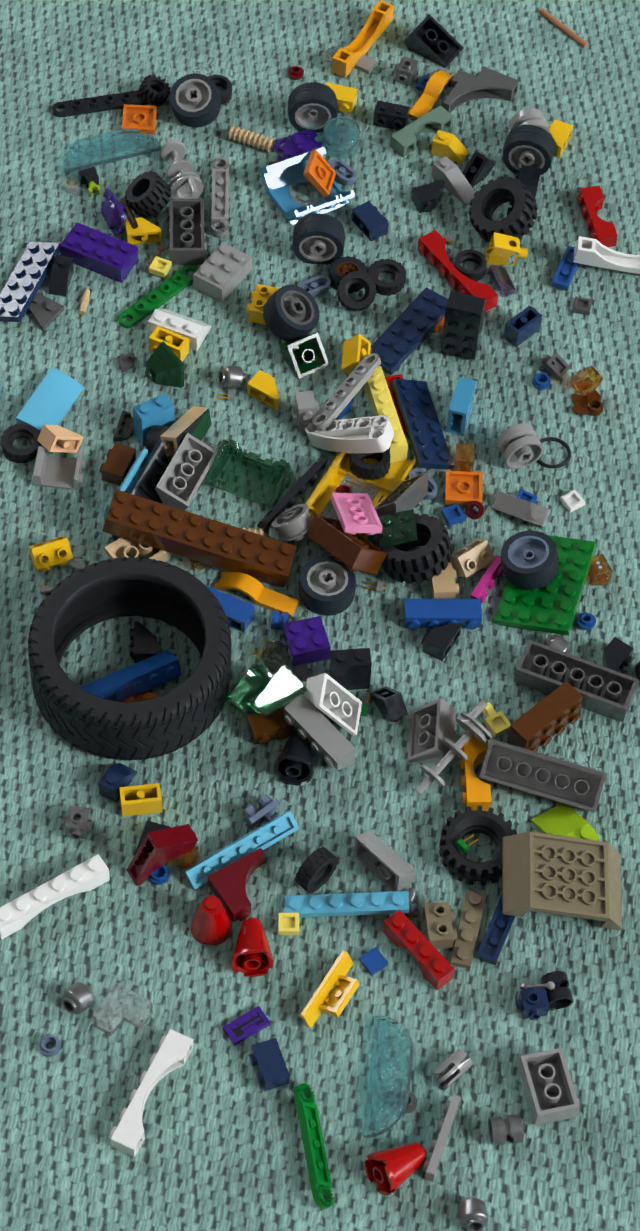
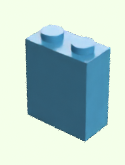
M458 378L448 412L446 432L464 436L474 403L477 381L468 378Z
M166 393L133 407L134 434L142 446L146 445V437L150 428L155 425L171 427L175 423L174 404Z

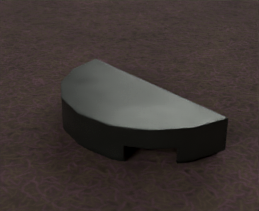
M122 411L113 441H123L133 436L134 420L129 412Z

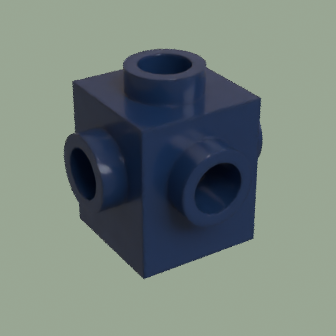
M529 987L520 991L519 998L516 999V1008L518 1012H521L522 1019L536 1020L541 1016L548 1015L550 1006L545 987L537 989Z

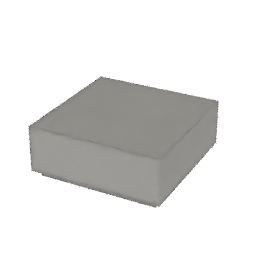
M362 55L355 64V69L370 74L377 65V61Z

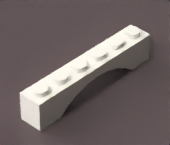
M578 237L574 248L573 263L640 274V255L617 252L604 246L596 239Z
M99 854L0 907V938L3 939L22 929L32 918L54 903L77 893L91 891L109 881V869Z
M172 1029L169 1030L167 1036L163 1035L161 1038L158 1053H153L148 1071H144L140 1077L139 1083L141 1084L139 1088L133 1090L128 1108H123L119 1117L120 1123L117 1127L114 1126L109 1135L111 1147L133 1157L136 1156L145 1139L142 1116L150 1092L165 1075L184 1066L194 1047L192 1038Z

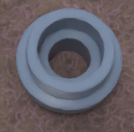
M47 1035L40 1041V1051L45 1056H54L59 1053L61 1042L56 1036ZM53 1044L54 1048L48 1049L46 1046Z

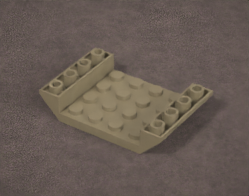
M531 831L503 837V914L523 917L527 911L600 920L601 928L621 930L620 853L608 842Z

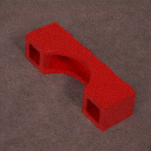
M601 187L580 188L579 195H577L578 206L581 205L582 218L586 219L585 226L586 230L590 231V238L598 240L606 247L616 246L618 235L614 224L602 220L596 214L597 211L603 208L604 196Z
M398 910L384 921L383 933L396 947L400 946L411 954L419 965L422 975L436 990H439L453 979L454 967L401 910Z

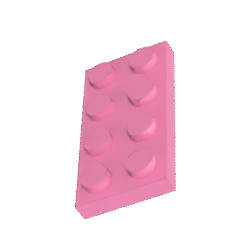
M332 493L331 501L344 533L352 535L357 533H366L368 535L382 533L383 526L369 494Z

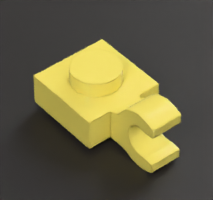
M490 702L487 703V706L482 711L486 717L484 723L495 738L509 731L511 724L502 711L496 713Z

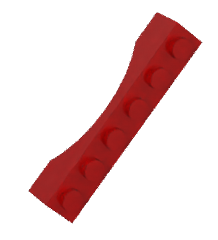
M436 230L419 238V254L421 256L424 255L428 259L429 264L438 270L441 277H445L449 281V285L453 289L455 288L462 294L485 298L484 313L497 306L498 295L488 284L468 278L453 266L446 252V240Z

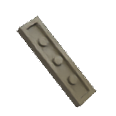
M472 890L466 891L457 931V940H455L451 957V965L471 969L487 897L485 893Z

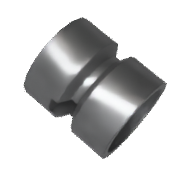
M520 1114L507 1115L505 1119L502 1116L488 1118L491 1145H502L506 1141H509V1143L523 1142V1125Z

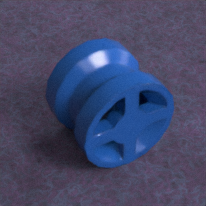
M274 610L271 629L280 628L283 631V623H288L289 612L279 613L277 610Z

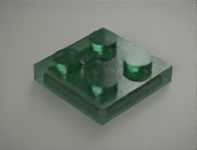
M414 509L379 516L383 526L382 533H378L381 548L418 540Z

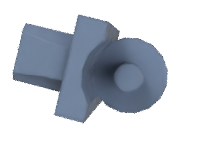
M267 794L259 798L257 803L262 808L259 812L252 805L245 808L242 814L247 820L246 826L251 829L263 820L259 824V826H262L278 817L276 813L270 816L278 809L277 806L280 804L277 798L273 801Z

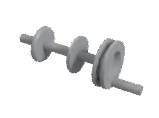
M167 137L166 143L160 149V156L165 162H173L167 169V176L171 180L169 182L172 199H197L203 192V184L199 175L193 172L192 164L181 160L186 154L185 144L181 141H173L172 137Z
M481 700L470 714L462 711L460 713L461 717L458 716L456 718L457 723L466 732L455 744L447 738L442 740L449 751L433 770L425 764L419 766L427 776L415 789L418 794L421 795L433 781L441 787L445 786V782L439 776L440 772L455 755L463 761L468 759L461 748L471 737L484 745L488 742L486 739L490 740L492 738L490 732L476 720V717L487 706L485 701Z

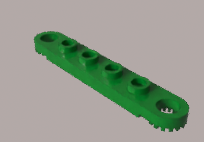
M195 265L183 267L119 315L120 326L132 328L153 313L155 309H158L193 283V275H187L186 273L188 271L196 272L198 267ZM124 318H131L132 321H130V322H125V321H123V319H124Z
M302 1083L294 1089L297 1116L313 1200L320 1209L324 1210L334 1203L333 1193H331L332 1183L318 1109L314 1102V1091H312V1087L310 1088L309 1084Z

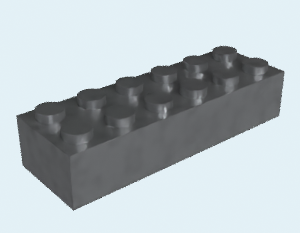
M529 639L516 667L513 682L549 695L567 681L583 696L581 703L583 708L624 722L636 693L639 679Z
M491 738L479 778L596 812L607 773Z

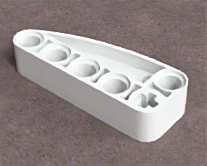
M385 415L332 420L331 425H328L329 427H326V429L323 428V430L316 429L313 423H310L305 428L312 446L340 453L384 452L389 449L394 436L390 420Z

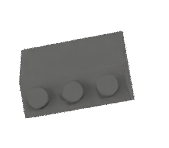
M427 472L403 481L375 508L384 529L387 525L393 524L394 520L402 519L406 515L409 516L413 512V508L423 503L422 499L427 495L428 491Z

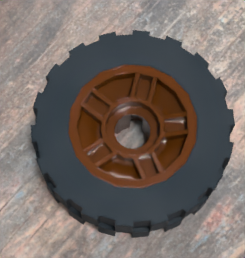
M349 256L334 260L329 268V278L333 288L337 289L340 280L349 272L357 271L367 274L365 263L360 259H356V257ZM353 283L349 286L348 293L358 292L364 287L360 283Z

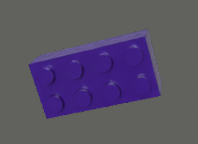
M77 222L60 244V256L72 257L73 264L122 283L138 261V247Z

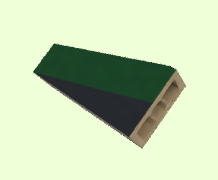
M193 406L160 436V440L165 442L163 448L166 456H170L172 460L187 433L202 441L212 424L209 408Z

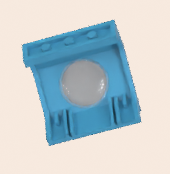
M325 147L317 148V151L322 156L326 154ZM311 151L259 168L267 194L291 225L296 224L303 216L333 211L349 203L350 198L355 197L353 190L343 191L335 180L328 196L323 197L320 194L317 199L311 201L303 197L302 189L304 187L310 186L315 188L304 175Z

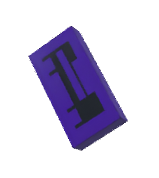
M257 1006L225 1025L223 1030L233 1045L236 1046L268 1027L270 1021L262 1009Z

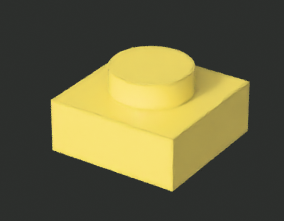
M156 256L149 267V273L165 278L172 267V261Z
M278 913V935H299V913Z

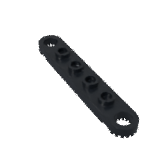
M137 90L57 102L52 106V113L56 117H67L123 109L124 104L146 105L148 103H146V99L138 98L140 92ZM58 108L65 109L64 111H57Z
M323 454L318 459V462H315L270 512L264 516V519L258 523L257 527L264 530L279 514L285 511L284 508L287 505L291 507L297 500L296 495L298 493L302 495L308 488L307 484L309 482L313 483L319 477L318 472L326 465L330 458Z

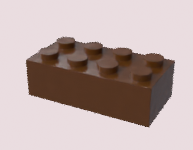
M315 514L306 533L311 538L312 543L322 546L324 552L333 554L335 560L345 563V567L354 572L359 570L367 575L369 573L377 574L387 555L360 534L344 533L340 521Z
M566 681L510 725L507 743L537 752L540 746L548 745L555 734L560 735L569 723L574 724L579 719L583 696Z

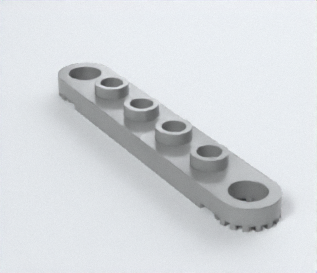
M218 157L212 162L211 232L217 237H222L228 233L229 161L225 157ZM218 164H224L225 166H224V167L222 166V168H221V166L219 167V166H217V165H218ZM216 227H223L224 229H221L220 231V229L218 230L216 229Z
M372 353L365 356L313 417L312 423L316 429L323 430V428L329 427L328 425H331L332 420L338 417L374 374V370L381 364L378 354Z

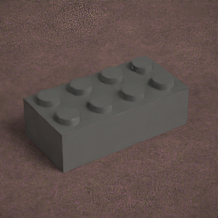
M169 199L170 261H172V265L203 264L205 262L204 199Z

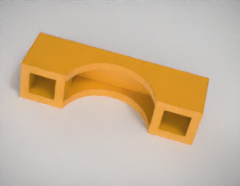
M473 737L461 748L468 757L466 761L460 759V770H464V775H461V787H465V792H462V805L470 806L471 810H477V806H482L483 811H488L489 807L491 808L490 784L481 781L474 772V767L485 759L488 742L484 745Z

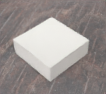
M576 490L561 496L559 499L570 513L586 503Z

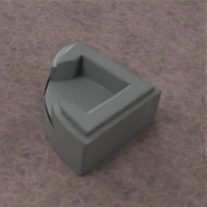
M134 353L117 356L121 373L128 371L134 365Z

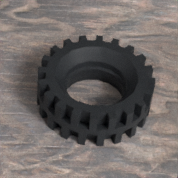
M469 806L466 807L465 813H461L458 810L455 812L454 818L449 817L447 819L446 826L444 825L442 828L439 855L440 857L442 856L443 866H448V873L450 875L457 874V880L461 882L464 878L468 879L469 885H473L474 881H480L481 886L486 885V881L489 880L493 884L497 882L498 877H502V838L517 834L516 829H511L512 822L510 820L506 822L503 820V813L500 812L497 816L493 814V808L489 807L488 811H483L482 806H477V810H471ZM482 833L494 841L497 852L491 860L474 862L462 855L460 849L456 846V842L468 834Z

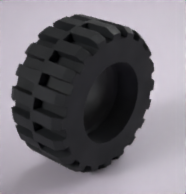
M498 177L497 180H489L486 185L483 184L480 187L481 189L475 192V197L470 202L469 219L472 226L486 242H490L494 232L517 237L521 240L523 235H527L530 232V227L533 228L534 220H536L538 214L536 212L538 209L536 200L520 180L513 179L512 177H505V179ZM506 202H515L513 210L507 217L499 221H491L494 211L500 205Z
M428 514L406 515L402 519L394 520L393 524L387 525L385 531H382L377 542L378 548L387 554L382 563L384 571L389 577L401 583L405 581L407 584H412V582L418 584L424 580L429 581L433 576L440 575L452 559L453 549L447 528L438 518L430 517ZM423 546L414 551H407L413 547Z

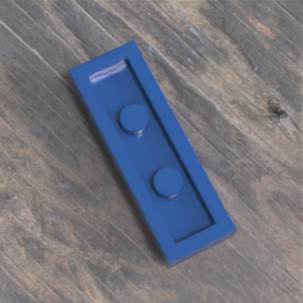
M567 246L551 286L568 291L579 266V263H573L575 247Z

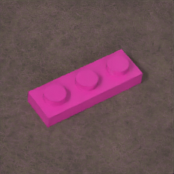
M496 555L471 593L470 599H481V603L485 602L488 590L494 588L496 578L503 574L501 556Z

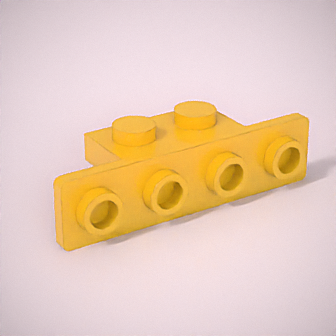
M347 951L341 952L306 1007H304L300 1016L307 1027L312 1028L321 1013L339 1017L360 985L357 979L346 976L353 965V961Z

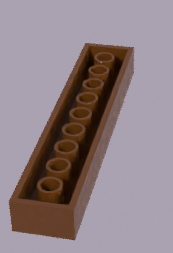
M115 489L102 530L118 537L220 569L248 574L259 581L278 587H285L297 548L295 545Z

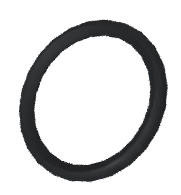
M555 437L541 439V444L546 441L561 443L567 449L568 455L561 464L549 465L539 459L537 462L540 465L555 469L565 466L570 461L571 449L565 441Z

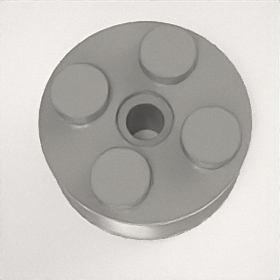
M307 504L295 505L283 511L273 520L272 527L280 533V541H300L305 537L314 518L310 516Z

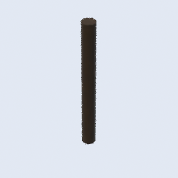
M124 197L120 198V203L125 206L124 212L131 227L136 229L138 223L129 205L125 202Z

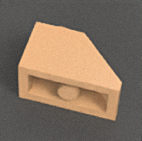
M43 425L37 441L49 452L77 453L84 437L58 425Z

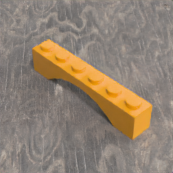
M379 0L372 9L358 36L348 46L340 48L332 57V73L344 78L348 76L361 56L367 53L393 21L394 5Z

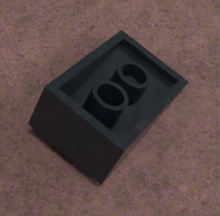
M430 14L403 41L413 52L444 68L464 49Z

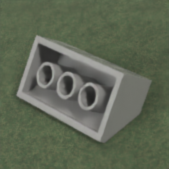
M187 433L155 487L163 504L185 511L219 452Z
M302 693L284 707V719L291 726L294 725L298 729V734L303 739L307 738L311 742L310 745L316 753L320 752L330 767L334 766L337 770H340L355 763V747Z

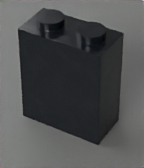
M370 648L330 651L329 676L346 690L370 689L372 668Z

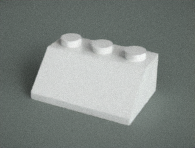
M155 309L148 321V334L151 335L155 328L160 326L188 338L189 349L197 352L212 325L166 309Z
M326 673L307 678L304 696L347 732L356 736L362 702Z

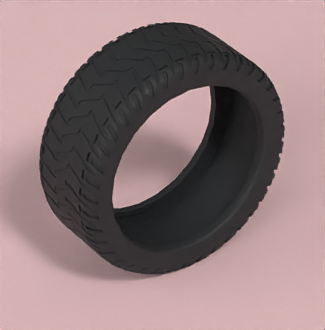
M121 557L92 563L61 580L47 594L45 600L38 607V611L35 612L28 638V657L34 698L46 722L50 723L54 731L59 733L66 741L71 742L72 745L81 750L83 749L85 752L98 755L99 757L124 761L145 760L169 754L198 738L217 718L226 702L231 681V631L227 616L215 595L199 579L180 567L160 560L142 559L140 557ZM124 616H142L158 619L176 627L189 637L201 655V660L193 673L180 686L162 696L137 702H118L102 699L84 691L68 678L60 663L62 656L72 641L86 629L102 621Z

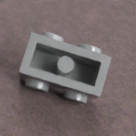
M313 391L295 392V402L292 403V423L297 426V431L306 432V426L312 423L313 417L318 413L316 411H319V402L315 400Z

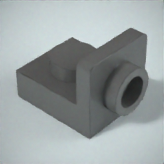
M556 352L551 357L548 354L541 361L542 365L539 370L542 371L546 368L558 381L571 367Z

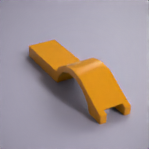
M444 70L435 72L429 79L423 94L410 110L409 118L417 120L419 117L430 112L438 103L444 86L450 82L453 75L444 72Z
M221 572V579L218 583L214 584L215 589L223 592L227 589L241 591L248 595L256 605L271 611L277 610L279 613L289 612V618H292L299 605V600L268 589L254 577L240 572Z

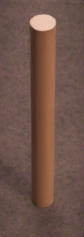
M544 8L540 9L539 14L583 48L588 46L585 40Z

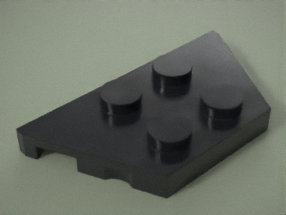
M163 440L157 441L127 493L163 503L155 489L171 461L170 456H166L163 448L165 442Z

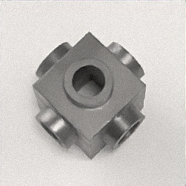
M403 56L400 63L396 64L394 68V73L396 74L395 81L411 85L413 80H416L418 77L419 61Z
M70 805L68 815L64 816L62 823L66 836L72 839H86L87 833L91 832L93 820H90V808Z

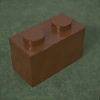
M115 443L113 448L109 449L106 462H103L100 467L102 480L120 486L136 460V449Z
M285 706L247 716V726L254 745H264L274 739L283 740L291 735L292 726L284 719Z

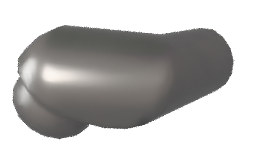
M408 888L409 913L407 915L416 917L421 911L420 907H417L414 902L418 891L414 888Z

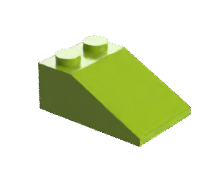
M561 803L530 820L539 833L600 841V837L589 822L565 803Z

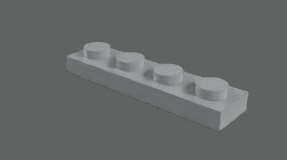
M453 1094L451 1101H446L443 1113L446 1114L444 1121H439L436 1130L439 1133L438 1139H433L429 1152H432L431 1159L426 1158L422 1170L426 1172L425 1180L434 1181L460 1106V1096Z

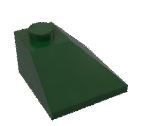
M318 332L292 339L279 345L284 360L298 379L330 366Z
M163 341L147 360L145 374L149 380H153L158 385L182 388L184 387V364Z

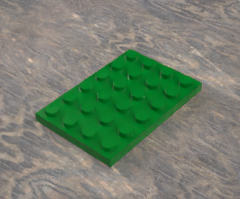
M547 535L554 541L558 551L559 568L556 577L545 587L534 590L516 588L507 580L494 623L501 626L569 636L596 550V542Z

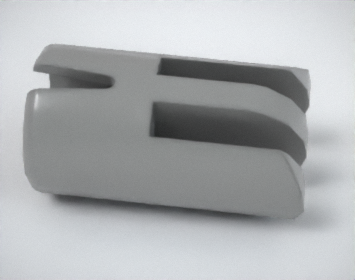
M458 1049L432 1073L435 1077L447 1066L449 1067L437 1078L438 1083H442L455 1073L442 1086L444 1090L472 1066L470 1058L466 1061L463 1060L467 1055L463 1050Z

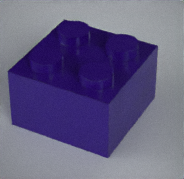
M321 616L283 623V638L292 667L303 663L309 664L330 659L331 646Z

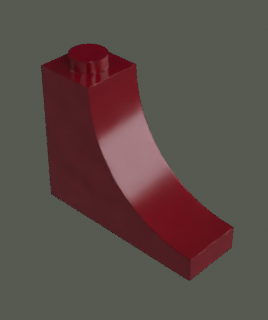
M189 824L147 833L127 868L136 886L143 884L156 869L166 862L192 851L198 839Z
M261 848L208 876V886L214 895L221 900L233 923L238 920L244 921L251 914V903L246 894V885L252 873L265 863V853Z

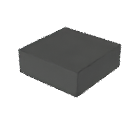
M575 296L572 312L590 315L593 299Z

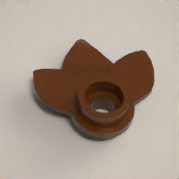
M593 388L588 390L586 396L572 394V402L575 406L571 410L575 413L598 416L603 412L601 396Z

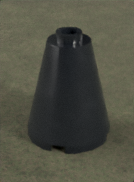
M297 731L291 733L274 764V774H277L279 780L285 784L299 786L301 782H310L314 769L310 741L307 738L303 739Z

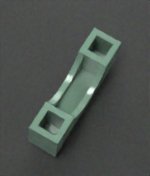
M440 105L414 122L407 124L401 130L394 132L391 135L390 147L404 158L416 150V137L426 132L437 133L438 130L446 132L453 127L454 116Z

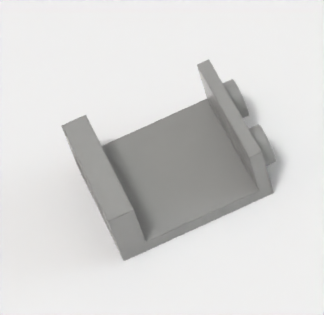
M39 446L33 471L34 486L78 490L79 484L83 483V473L81 471L86 467V458H83V450H79L78 458L74 459L47 456L46 448Z

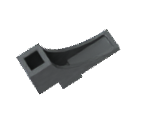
M486 67L477 72L476 76L458 70L456 75H453L450 79L451 89L448 97L443 99L441 106L451 113L458 106L475 99L497 98L511 102L518 92L519 80Z

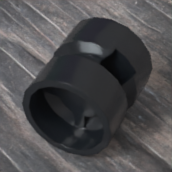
M554 971L541 977V984H547L549 981L555 984L552 990L545 988L550 1010L566 1008L573 1004L574 1000L572 992L568 988L569 981L566 972Z

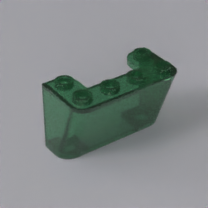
M223 439L205 477L207 483L272 509L279 501L294 475L290 463L283 459L275 462L267 458L265 460L260 459L255 453L243 452L238 442L231 439L229 441Z
M252 664L227 695L226 702L241 714L267 716L307 692L308 689L306 688L307 684L302 679L292 675L293 671L286 665L277 666V672L272 676L269 673L270 669L264 664Z

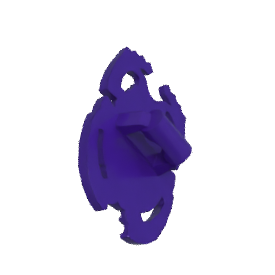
M305 130L294 133L290 136V139L284 137L274 144L275 152L278 149L283 151V157L278 155V158L285 160L288 159L287 157L311 151L315 146V149L321 148L322 142L315 141V137L318 136L317 133Z
M105 189L103 195L105 200L102 201L101 212L105 221H107L110 231L115 235H119L122 232L121 222H124L125 206L114 198L113 193L109 189Z

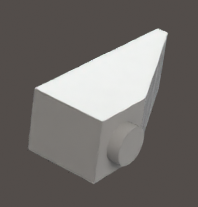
M446 156L433 163L432 178L436 181L444 180V188L465 206L470 204L471 199L475 197V191L458 166Z
M501 491L498 492L493 509L545 527L551 512L549 508Z

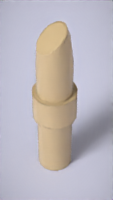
M85 288L80 301L79 314L82 315L86 314L90 301V290L88 288Z

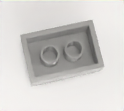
M222 242L193 274V288L223 302L252 270V257Z
M562 1048L520 1056L518 1068L535 1126L577 1117L580 1106Z

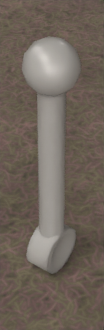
M549 981L547 984L526 985L522 983L519 989L524 990L529 987H532L534 989L545 987L552 990L554 989L555 984L552 981Z

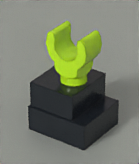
M95 166L78 171L79 182L81 185L85 184L86 188H89V195L93 196L92 191H97L100 195L99 176Z

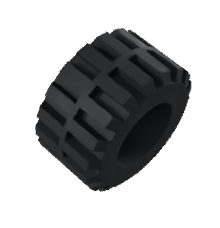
M144 172L129 184L128 189L125 191L124 199L139 217L150 218L165 208L171 196V188L156 172Z

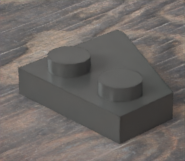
M37 292L28 310L40 325L41 330L44 331L62 313L64 306Z

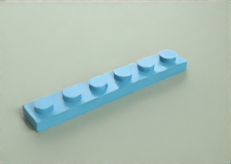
M286 811L184 870V873L195 890L208 882L209 875L259 848L262 850L268 848L297 831L299 827L291 811Z
M409 891L285 896V913H299V918L394 914L398 910H401L402 913H409Z

